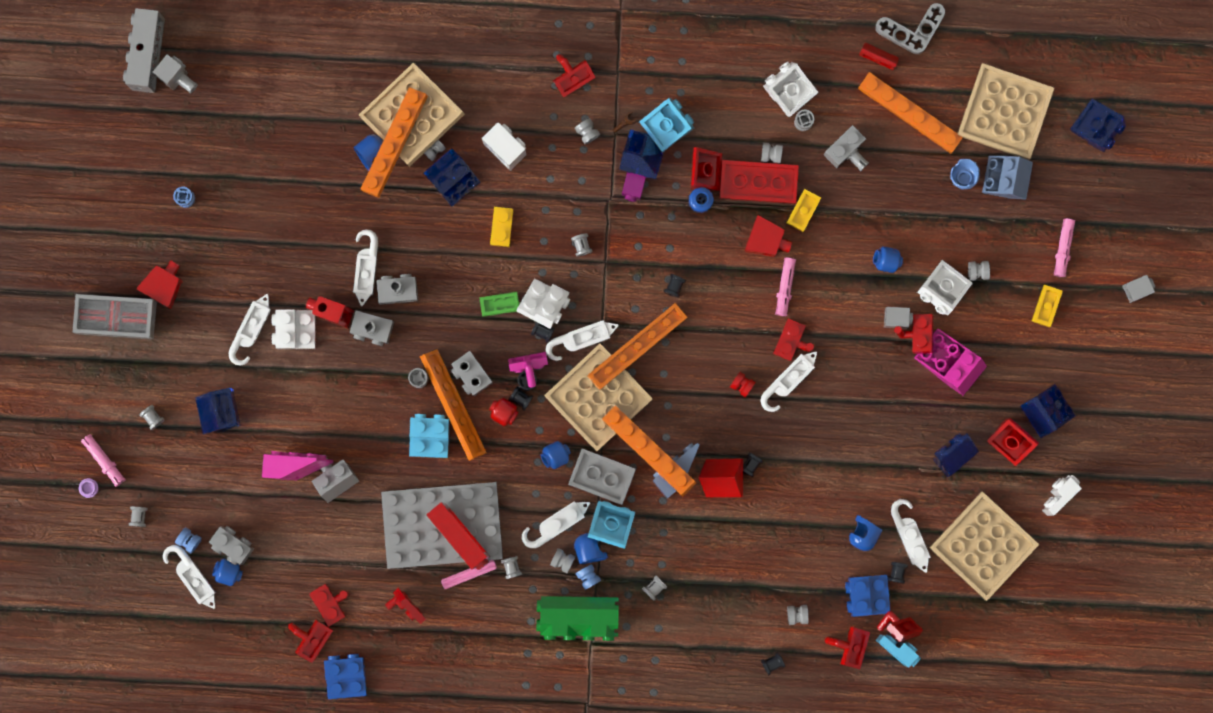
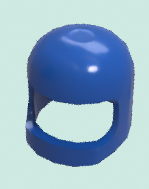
M375 134L367 136L353 147L368 171L372 166L373 158L376 157L383 143V140Z
M857 515L855 518L857 528L854 533H850L849 541L857 549L870 551L876 545L883 530L867 519Z
M589 533L580 535L574 542V548L580 565L608 559L607 552H601L598 547V542L600 541L589 538Z

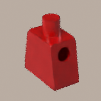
M757 215L745 252L775 257L778 249L789 253L792 242L782 239L784 229Z
M171 260L165 270L156 265L137 287V290L171 309L182 283V280L175 276L180 265Z
M320 296L317 300L309 298L306 303V308L312 310L313 315L348 329L354 310Z

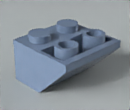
M989 156L982 193L1010 199H1026L1033 162L1015 156Z

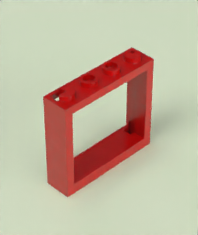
M439 503L426 514L471 570H480L489 563L487 559L490 558V555L446 503Z

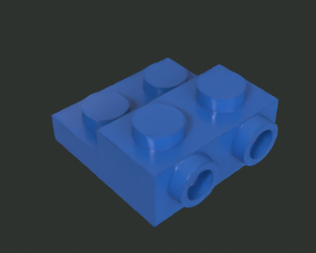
M887 575L850 577L848 582H845L846 594L849 593L850 601H847V611L851 613L852 617L886 614L890 611Z
M348 654L347 658L340 659V655L328 656V660L324 661L328 699L367 696L364 657H359V654Z

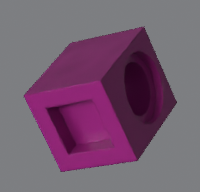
M627 171L622 196H625V200L636 202V199H641L646 175Z

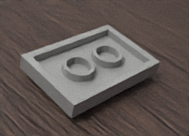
M581 449L568 485L622 505L636 469Z

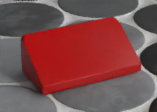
M864 43L859 54L892 71L899 60L897 56L868 43Z

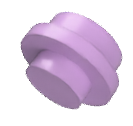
M84 479L79 484V492L82 496L91 498L97 494L98 484L93 479Z

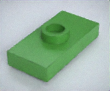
M518 292L479 297L482 317L517 312L519 306Z

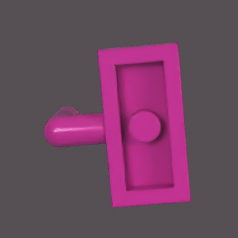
M546 352L508 359L510 372L519 373L526 371L529 387L536 386L533 369H540L544 365H548Z

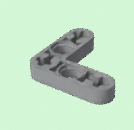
M932 4L915 33L887 17L880 18L875 28L877 33L913 54H921L943 19L945 9L941 4ZM937 8L939 9V14H941V16L937 15L934 21L932 22L930 20V18L933 15V12L931 10H936ZM884 22L888 23L887 27L892 30L893 26L896 27V29L893 31L892 36H890L889 34L891 31L888 29L882 31V26L879 24H884ZM929 24L932 27V32L929 34L923 33L922 25ZM903 31L906 34V39L899 41L896 38V33ZM912 36L913 38L911 39V41L914 43L920 41V46L922 48H918L916 50L914 49L915 45L910 42L909 45H906V42L909 40V37Z

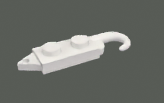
M368 229L360 231L356 236V242L363 235H368L371 239L370 249H363L357 255L353 293L356 294L361 306L373 295L377 263L378 237L372 230Z
M268 294L252 302L229 349V359L235 365H245L250 360L249 356L244 360H238L236 352L239 346L250 347L255 343L271 311L269 309Z
M602 320L553 338L546 345V354L552 360H562L561 356L553 355L552 348L563 343L569 351L583 349L610 339L618 324L607 323Z
M817 352L806 355L801 354L763 392L761 405L765 410L775 412L781 408L780 405L770 407L767 403L768 398L774 392L779 396H787L815 368L814 363Z
M898 499L891 507V515L911 564L916 565L927 573L928 560L931 557L918 526L911 518L901 519L898 512V507L902 504H906L910 509L913 506L908 500Z
M574 501L543 521L539 528L542 536L535 541L527 539V533L530 530L527 527L522 533L523 543L529 548L542 546L585 518L584 514L590 502L575 503Z
M171 545L167 547L163 553L164 562L168 564V554L172 551L176 552L182 559L176 568L180 579L199 604L215 609L214 594L216 592L181 546Z

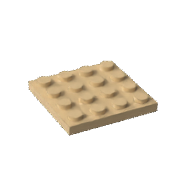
M414 63L359 114L360 118L384 141L409 87L427 94L428 97L399 156L409 167L465 115Z
M982 63L957 135L1030 160L1054 88Z
M601 344L597 345L544 395L596 452L616 434L602 420L615 405L631 420L652 400L651 396L626 370L601 390L594 385L587 375L611 356Z
M980 492L929 548L987 601L1039 544L984 492Z

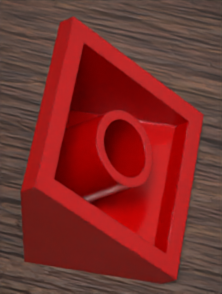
M694 147L691 189L704 187L710 191H720L723 153Z
M1011 418L1005 419L987 440L989 444L1015 466L1039 444Z
M706 459L699 475L705 496L743 497V459Z

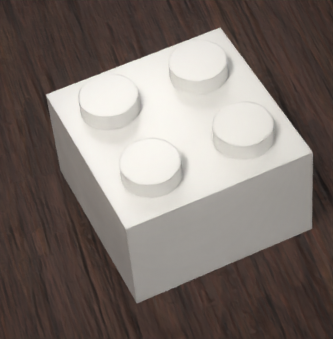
M497 123L482 138V141L511 171L526 156V147L520 138L517 137L515 139L512 136V131L508 126Z

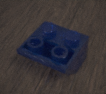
M630 129L619 170L656 179L663 153L649 134Z
M453 149L449 150L423 173L452 207L480 183V180Z
M1056 384L1021 405L1040 438L1052 433L1075 417L1072 408L1068 405Z
M232 388L216 390L195 397L203 435L241 426Z
M967 433L955 435L949 440L950 445L948 447H941L934 453L936 457L932 460L947 477L954 474L979 452Z

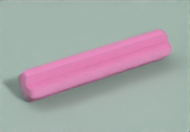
M489 560V563L480 570H471L469 568L442 579L443 588L448 589L497 568L495 561Z

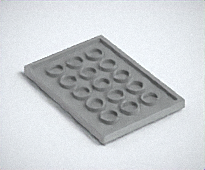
M497 482L381 492L387 569L465 562L426 516L427 513L441 502L446 503L490 555V558L487 560L503 559Z

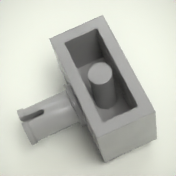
M166 55L153 71L173 91L180 85L191 94L198 86L197 83L186 76L188 74L184 69L186 66L176 56L171 58L169 55Z
M853 125L824 153V156L836 168L846 159H850L860 171L869 164L857 151V148L864 143L866 138Z
M402 274L400 278L395 279L392 276H382L381 280H377L378 302L380 305L418 301L416 277H412V274Z
M356 311L350 333L354 335V339L364 341L367 338L372 340V344L383 346V343H389L394 321Z
M344 459L334 466L330 464L321 468L323 473L311 481L320 496L327 503L359 482L357 476Z

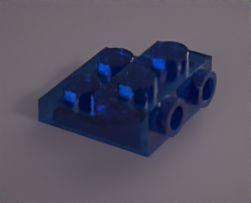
M1091 99L1070 130L1072 133L1085 139L1091 146L1105 152L1106 149L1110 150L1113 147L1115 136L1117 133H1123L1126 124H1124V116Z

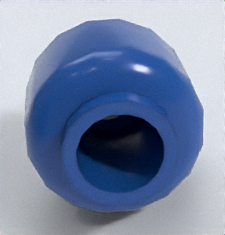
M696 188L689 196V205L697 213L707 212L713 205V194L707 188Z
M882 246L879 250L875 251L873 256V264L877 270L894 273L903 263L900 251L895 248Z
M555 441L543 448L541 459L547 468L557 469L568 463L571 452L566 444L563 445L560 441Z
M224 558L220 562H216L212 576H215L216 582L232 586L236 581H240L243 571L240 570L239 564L234 565Z

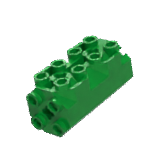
M541 596V600H537V612H540V619H537L536 631H540V635H543L545 640H556V636H564V640H575L576 636H583V640H595V637H603V641H614V637H618V632H614V629H618L619 605H615V602H619V597Z

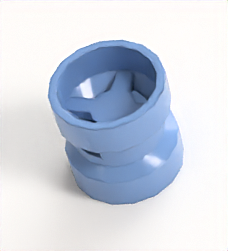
M179 187L174 191L173 199L179 206L189 208L195 202V195L187 187Z
M185 527L175 543L179 546H184L186 551L191 554L197 548L202 538L192 534L191 530Z
M592 564L575 573L582 580V586L585 590L601 581L600 577L595 574Z

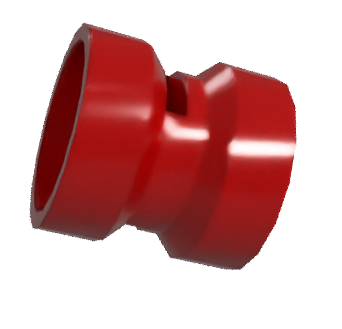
M740 371L730 385V388L740 391V394L746 398L756 382L746 378L745 374Z

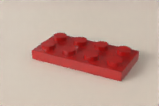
M722 160L720 199L796 204L799 165Z

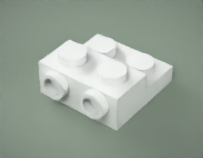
M794 62L784 63L779 68L780 72L777 75L772 74L766 78V84L763 86L788 117L792 116L818 93L806 75Z
M942 260L919 289L918 293L924 302H931L935 305L937 312L949 315L972 285V282Z
M534 278L518 306L517 312L551 329L553 323L558 324L562 316L560 313L561 309L567 308L571 300L568 298L570 292L554 284L550 287Z
M276 310V314H272V326H276V333H272V345H276V349H316V316L312 314V310Z
M1068 475L1062 479L1059 478L1052 485L1053 489L1050 491L1055 497L1049 498L1044 503L1045 508L1042 511L1047 516H1054L1082 489L1079 486V480L1073 475Z

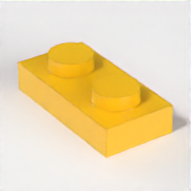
M804 189L787 224L804 232L821 197Z
M494 207L490 245L510 247L514 209Z
M1043 285L1032 322L1051 327L1063 292L1062 290Z

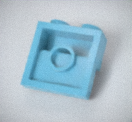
M668 98L639 121L662 152L694 129L692 125L694 123L693 119L688 114H683L680 110L683 107L677 99Z
M415 414V418L410 417L409 456L448 458L450 420L445 419V415H434V418H426V414Z
M598 501L588 537L625 549L635 512L626 507L614 506L610 502Z
M881 634L876 639L882 647L908 668L910 666L914 667L921 659L915 653L917 649L907 641L905 643H898L890 635L884 636Z

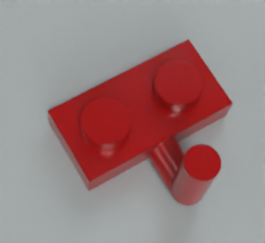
M562 54L556 56V60L561 63L566 71L553 80L563 97L596 78L587 61L584 60L572 68L567 58Z
M932 314L913 315L912 331H904L900 326L895 327L894 331L899 338H913L912 352L914 354L933 353Z
M788 318L773 354L791 361L796 348L811 352L814 349V345L800 341L806 326Z
M324 584L309 593L328 627L346 617L338 603L349 597L347 590L333 596L327 584Z
M399 587L393 592L395 596L385 604L388 610H391L395 605H398L401 610L405 608L407 610L405 613L412 621L416 619L422 624L426 620L419 608Z
M888 611L877 626V629L880 631H884L886 628L891 633V636L899 642L917 637L923 631L911 617L900 620L892 611Z
M318 620L314 621L308 632L301 630L295 623L288 625L293 634L303 639L295 653L311 663L314 662L333 632L330 627Z
M850 627L847 641L828 636L825 638V643L844 649L840 664L861 669L870 632Z

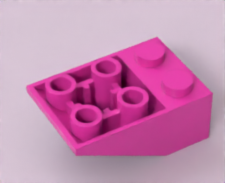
M937 329L933 334V353H920L914 357L919 363L962 396H964L987 367L981 357L940 329Z
M271 451V455L264 454L262 478L297 481L332 464L333 460L326 459V455Z

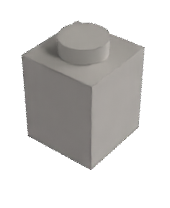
M1147 275L1122 285L1130 303L1155 292V284Z
M885 308L884 328L900 326L902 329H907L909 324H912L913 313H910V308Z

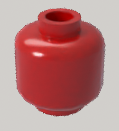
M501 398L498 402L494 400L489 408L492 411L491 419L502 426L512 425L519 414L517 406L505 398Z

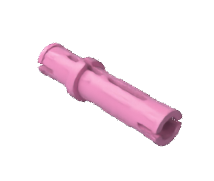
M1063 219L1059 249L1055 255L1056 266L1054 276L1066 277L1067 264L1071 258L1069 254L1075 220Z
M784 258L780 289L776 296L778 301L775 315L787 316L789 300L792 298L790 293L796 259Z
M89 434L85 437V440H81V443L84 444L103 469L102 472L108 475L115 484V487L121 485L126 479L116 468V463L108 458L92 435Z

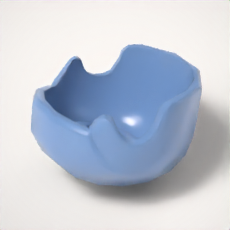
M960 159L951 169V181L959 189H970L979 181L980 170L976 162L971 159Z

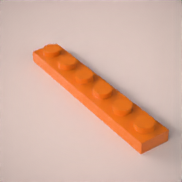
M870 72L858 87L860 91L951 154L963 138Z
M409 87L362 184L361 190L378 198L380 197L428 97L426 93Z
M674 303L587 376L601 390L686 320L687 316Z
M438 349L420 356L421 361L468 460L470 461L484 455L486 450Z
M616 405L602 418L620 438L682 497L696 484L694 479Z

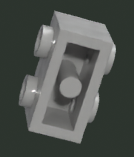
M470 351L451 364L453 366L451 372L456 379L461 378L465 384L462 387L468 395L472 393L473 396H476L493 384ZM464 364L468 365L466 370H462ZM474 380H479L477 386L473 385Z
M220 526L209 541L213 545L211 549L218 554L222 552L228 556L227 560L232 564L243 565L254 550L250 546L252 543L244 537L241 539L235 535L236 531L229 526Z

